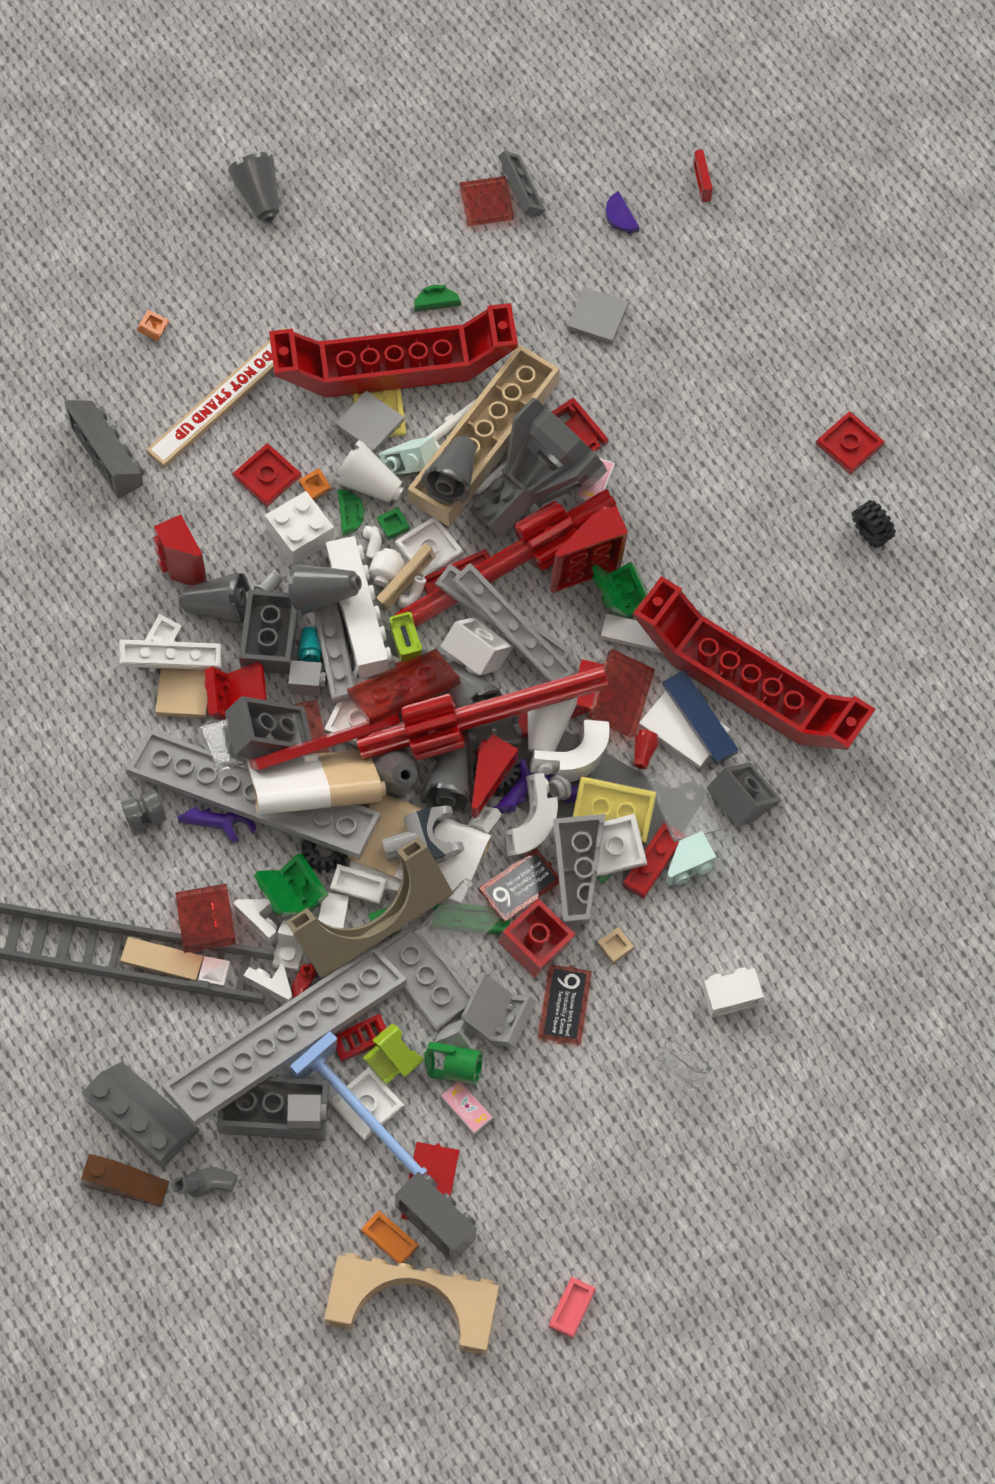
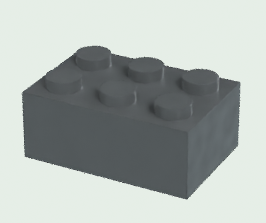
M248 589L239 655L241 668L259 662L263 664L264 672L290 674L291 660L294 657L299 610L294 609L289 593Z
M418 1171L395 1194V1207L453 1263L475 1241L476 1222L467 1212L462 1214L455 1207L457 1203L449 1194L445 1193L443 1195L436 1189L438 1185L428 1174L423 1176Z

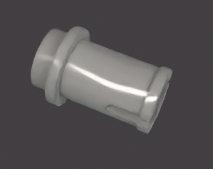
M271 570L259 585L256 584L254 586V590L274 591L283 581V578L278 572Z

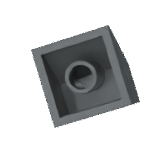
M751 762L724 768L706 788L710 792L713 801L724 809L728 819L737 826L750 824L782 801Z

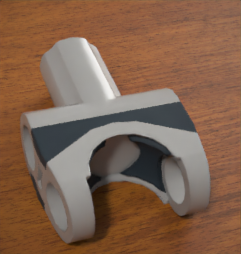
M438 806L426 808L406 815L404 821L407 832L382 839L388 861L398 859L397 850L417 837L428 847L437 864L462 853L465 849L463 842H443L434 835L435 828L444 822L443 820L453 816L452 807Z

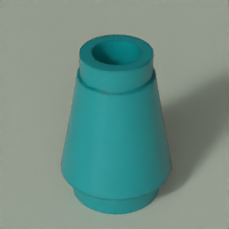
M311 626L304 627L301 630L298 658L300 661L319 663L322 657V650L316 628Z

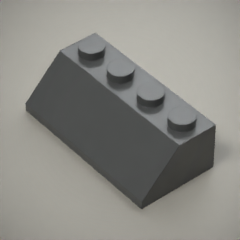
M68 400L64 402L70 427L117 499L143 486L142 476L144 472L140 464L132 461L130 458L132 454L128 446L120 443L118 440L120 438L119 433L113 425L109 426L106 422L108 418L102 407L97 408L93 401Z
M122 1061L101 1072L82 1091L85 1101L162 1169L199 1131L197 1126L194 1127L182 1113Z

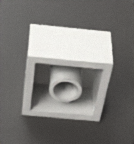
M307 491L265 515L266 531L292 565L325 547L326 542L334 541L333 525Z
M474 617L456 621L440 647L447 651L446 655L465 664L466 670L470 673L484 675L500 669L512 650L513 645Z

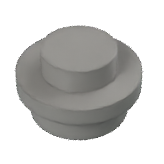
M556 775L549 782V793L553 798L557 797V800H565L570 797L571 785L566 778Z

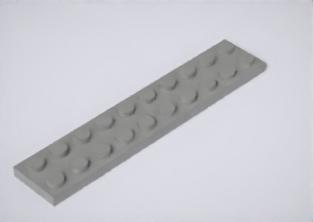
M149 729L127 768L128 775L357 859L361 858L381 819V812L361 805L258 815L255 805V790L247 764Z
M375 946L371 947L357 958L346 963L164 1083L162 1091L195 1127L302 1056L329 1031L332 1034L336 1033L405 987L407 979Z

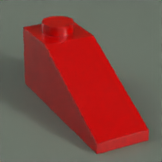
M494 734L490 736L488 741L484 739L477 749L478 761L472 802V817L477 819L518 760V749Z

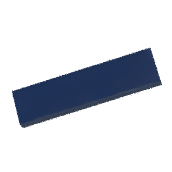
M685 670L663 681V687L716 765L738 754V748Z

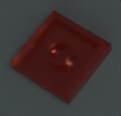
M506 176L459 182L467 226L514 220Z

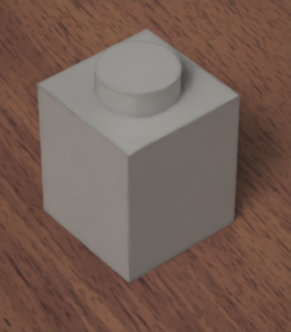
M291 660L288 682L290 694L320 696L321 687L326 686V672H322V664Z
M288 1095V1128L321 1129V1120H326L327 1104H322L321 1095Z

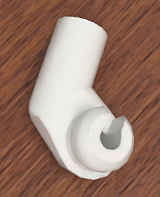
M366 526L363 531V537L370 540L365 557L373 559L375 553L380 551L382 544L381 534L376 526Z
M414 577L409 595L399 596V608H405L420 599L426 583L424 577Z

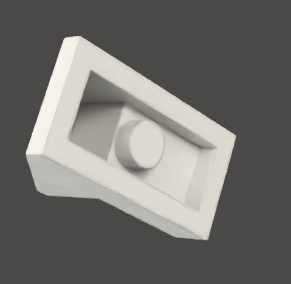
M237 899L233 903L235 912L270 946L278 940L277 926L270 918L264 919L273 911L268 899Z
M284 918L277 933L278 943L273 967L279 968L283 962L285 970L299 972L303 950L286 924L289 918Z
M283 962L272 979L266 971L259 968L254 970L249 967L245 972V984L282 1004L292 1000Z

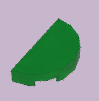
M445 285L425 287L414 300V312L461 306L458 294L446 288Z
M337 489L342 536H345L359 529L364 521L365 511L360 498H357L356 495L351 494L348 490Z

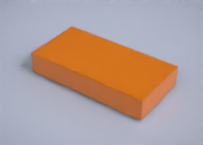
M380 1210L361 1228V1232L397 1264L405 1263L419 1248V1244Z

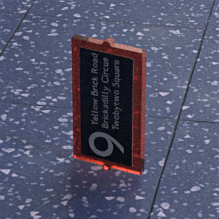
M535 848L480 886L478 891L488 902V907L493 909L502 922L505 923L559 885V876L551 867L552 863L547 862L540 851Z
M549 964L538 1039L557 1041V1044L564 1042L581 1045L592 971L573 968L572 965L563 967Z

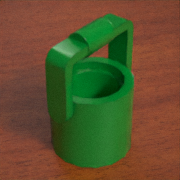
M429 1042L424 1052L427 1075L431 1078L476 1085L482 1071L483 1052L449 1044ZM434 1052L446 1054L443 1070L434 1068Z

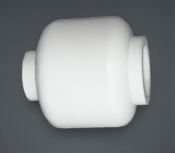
M388 548L375 553L369 567V575L374 579L376 585L386 587L402 570L404 561L401 558V554Z

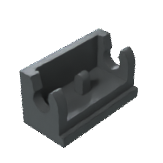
M515 715L467 729L471 753L476 752L484 739L488 741L492 734L510 745L521 744L522 733L521 727L518 724L519 716Z

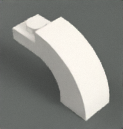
M544 773L526 776L530 802L529 814L522 825L515 829L504 831L508 856L525 853L534 849L545 840L553 828V819H556L558 800L557 797H547L549 783L545 779Z

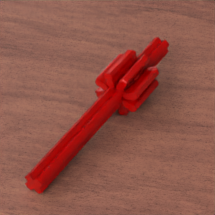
M604 489L567 512L557 501H552L515 523L514 529L518 538L517 542L474 567L489 583L530 559L535 567L543 571L554 564L555 553L597 510L603 507H615L616 501L608 489ZM437 588L398 611L394 616L411 612L416 628L458 603V601Z
M601 666L460 708H456L450 694H445L404 706L402 708L404 724L357 738V745L363 760L410 746L414 757L420 761L464 748L465 737L463 730L609 688V683L604 667Z

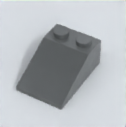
M241 696L225 711L235 756L254 759L312 740L303 706Z

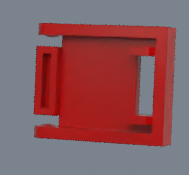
M574 397L552 411L557 418L567 413L571 419L564 424L593 452L601 448L598 440L602 445H606L609 442L606 435Z

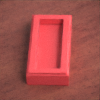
M571 1276L548 1327L573 1339L596 1288Z

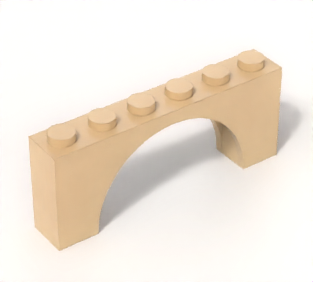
M352 1253L337 1256L324 1317L325 1325L352 1330L360 1309L376 1293L394 1285H419L436 1292L452 1308L460 1329L459 1350L487 1355L499 1292V1285H494V1281L480 1278L478 1281L467 1280V1276L458 1273H452L451 1276L441 1275L439 1270L425 1268L424 1271L415 1270L414 1266L405 1263H398V1266L388 1265L386 1260L372 1258L371 1261L360 1259L359 1255Z

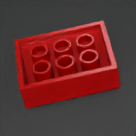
M617 506L612 508L603 507L597 510L555 553L550 583L551 594L592 580V575L594 574L592 566L596 564L609 573L621 567L628 531Z

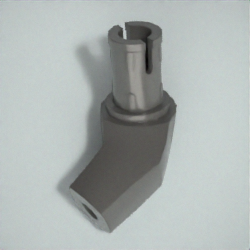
M208 1167L194 1171L187 1177H176L172 1182V1189L178 1195L188 1193L192 1197L206 1195L214 1189L232 1192L238 1175L217 1167Z

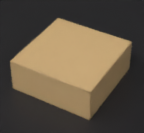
M619 927L597 943L612 964L634 950V946Z

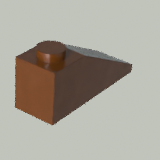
M93 1154L88 1155L81 1176V1181L85 1188L162 1207L169 1185L168 1180L116 1160Z

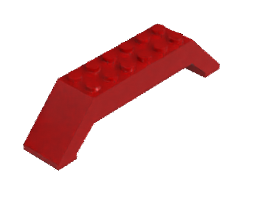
M511 303L489 305L485 311L462 325L317 341L293 331V328L269 331L274 375L325 398L362 394L366 390L371 393L470 381L518 348Z
M663 576L659 578L633 613V617L672 666L680 671L685 670L688 676L798 745L848 750L876 710L856 696L851 698L826 693L705 618L684 595L682 588Z

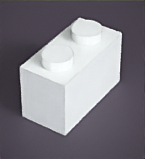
M746 967L734 970L732 974L725 976L715 974L708 977L703 984V992L711 1018L760 1006L764 999L755 968L749 970Z

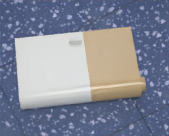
M359 749L308 754L262 770L252 769L250 761H247V767L255 790V805L258 815L382 802V797H386L385 781H380L372 757L363 760Z
M386 794V797H382V802L366 804L367 808L381 812V819L361 858L357 859L349 855L347 858L402 880L400 858L388 861L382 839L407 832L404 817L410 813L423 810V808ZM447 818L435 828V837L443 842H463L465 849L459 855L437 865L454 893L447 899L462 904L481 859H484L489 849L492 835Z

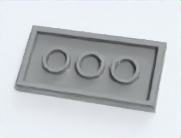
M417 920L377 947L407 979V985L402 989L435 1032L463 1014L473 992Z

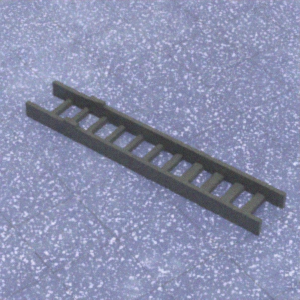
M0 903V913L12 915L5 948H0V959L264 1005V994L244 991V974L249 968L251 957L273 961L274 950L220 941L210 937H197ZM24 918L38 920L30 953L16 951ZM49 922L63 924L55 958L41 955ZM75 926L90 929L82 962L66 960ZM99 931L116 933L108 967L91 964ZM123 935L139 937L147 942L149 939L167 942V947L174 948V944L193 947L191 953L198 955L200 948L218 951L217 959L224 960L225 953L243 955L244 958L237 989L209 985V981L204 980L187 981L169 978L163 974L157 976L141 973L142 969L136 967L134 971L117 969L116 964Z

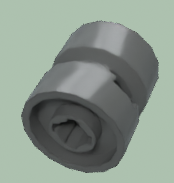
M155 789L141 794L139 800L131 798L121 802L132 833L145 829L147 823L155 825L167 820Z

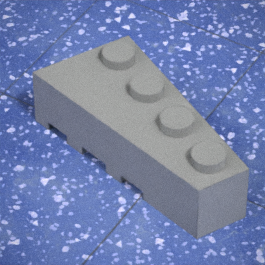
M605 814L553 819L563 922L567 926L590 924Z

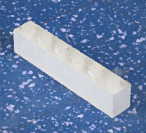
M355 536L326 542L330 568L355 571L362 581V587L356 596L339 602L359 679L388 673V662H392L391 651L389 647H384L383 641H387L384 626L379 627L378 621L381 620L378 605L373 606L372 600H376L373 585L368 586L367 584L370 575L368 566L362 565L361 560L365 559L362 545H357Z

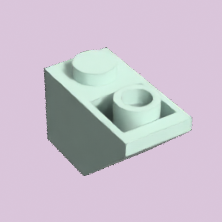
M432 436L410 440L380 452L379 456L381 461L395 475L422 471L438 449Z
M703 831L679 841L667 874L666 882L668 886L673 884L682 885L691 876L697 873L704 875L715 866L716 855Z

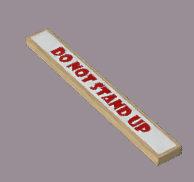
M270 340L147 449V454L163 468H166L273 372Z

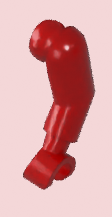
M305 963L301 966L291 986L292 999L307 990L315 978L316 971L312 964L308 963L306 966Z

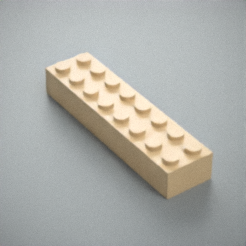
M519 344L518 348L514 350L409 486V503L449 527L507 452L513 418L532 398H536L543 405L559 384L560 368ZM466 436L472 439L477 448L469 495L461 504H459L460 501L454 502L453 505L440 503L427 494L428 489L425 485L423 487L421 485V477L425 470L456 437Z

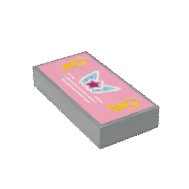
M455 1082L439 1095V1098L474 1137L494 1121V1116L464 1083Z

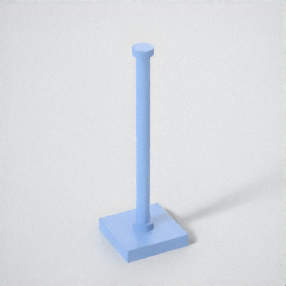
M331 1031L290 1066V1078L305 1079L313 1071H318L325 1080H329V1084L413 1175L419 1171L424 1176L428 1172L425 1167L421 1168L325 1064L326 1060L336 1052L337 1038Z

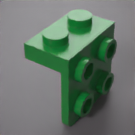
M629 562L611 573L597 564L592 566L594 572L592 579L595 585L601 588L603 593L601 600L605 607L613 610L616 615L631 619L634 611L648 594L635 564Z
M296 854L280 870L257 871L254 874L257 885L270 901L271 908L281 916L297 915L306 908L312 912L329 896L303 854Z

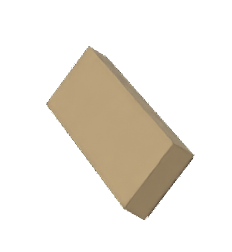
M425 543L377 596L376 599L382 608L386 611L389 610L399 599V596L413 583L414 577L419 576L434 560L435 553L432 547Z
M128 937L120 961L121 964L187 981H197L204 956Z

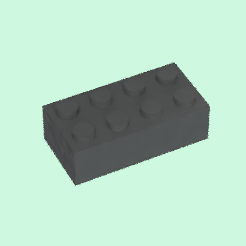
M270 1076L218 1111L216 1123L218 1133L325 1141L327 1118L326 1120H321V1129L288 1128V1095H321L322 1104H327L328 1117L329 1080Z

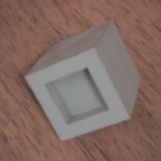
M461 1019L444 1026L434 1042L475 1050L481 1036Z

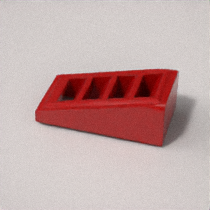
M380 1013L335 1035L337 1038L336 1051L341 1062L370 1051L376 1046L372 1041L376 1038L372 1027L376 1026L379 1034L386 1029ZM365 1030L370 1039L367 1042L362 1035V1032ZM353 1035L357 1036L360 1043L357 1047L351 1037ZM346 1039L351 1050L346 1052L341 1040Z

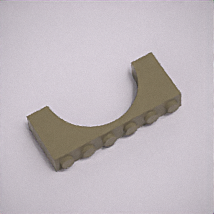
M419 837L397 850L402 866V880L398 894L388 909L373 921L358 927L339 928L320 921L308 908L286 921L289 929L321 979L330 975L347 962L357 958L370 947L378 945L387 936L400 931L404 925L415 918L423 916L426 911L437 904L443 903L449 896L454 894L428 847Z

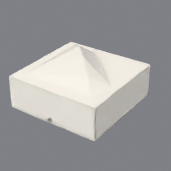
M484 807L477 819L472 817L467 826L488 834L502 814L497 808Z
M204 956L198 981H209V985L225 987L230 961Z

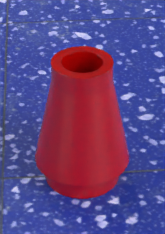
M639 730L638 735H635L634 767L640 769L648 768V764L659 744V735L650 730Z

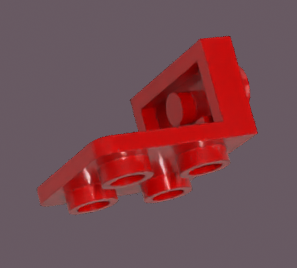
M259 662L252 663L228 674L213 666L204 669V685L208 700L207 710L209 716L227 722L225 711L241 696L267 700L264 667Z

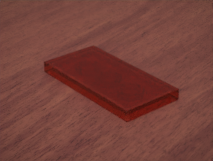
M433 649L348 688L347 694L367 722L373 725L401 712L404 706L427 700L461 683L460 677L437 649Z

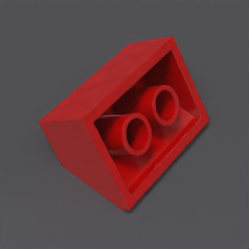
M180 514L155 525V536L152 539L156 546L157 563L162 573L167 572L171 580L191 586L206 582L207 577L203 554L182 515Z

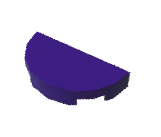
M617 191L611 195L606 204L605 215L607 222L614 229L618 228L619 230L627 231V233L639 232L640 227L620 192Z

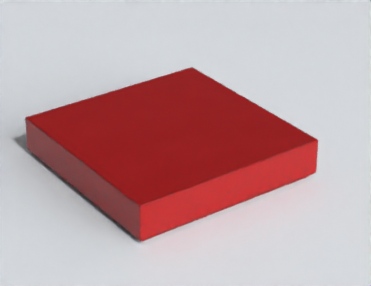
M849 411L820 436L815 444L851 475L883 447L885 441Z
M267 443L235 470L232 476L265 507H268L302 477V473Z

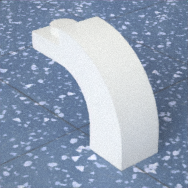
M584 720L579 733L580 745L574 750L568 752L534 750L530 762V772L544 773V775H561L569 782L580 780L581 776L586 777L596 769L602 759L609 739V722Z

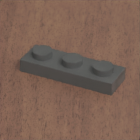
M503 151L498 158L502 164V170L511 183L510 187L519 200L520 208L525 213L540 216L546 210L520 155Z

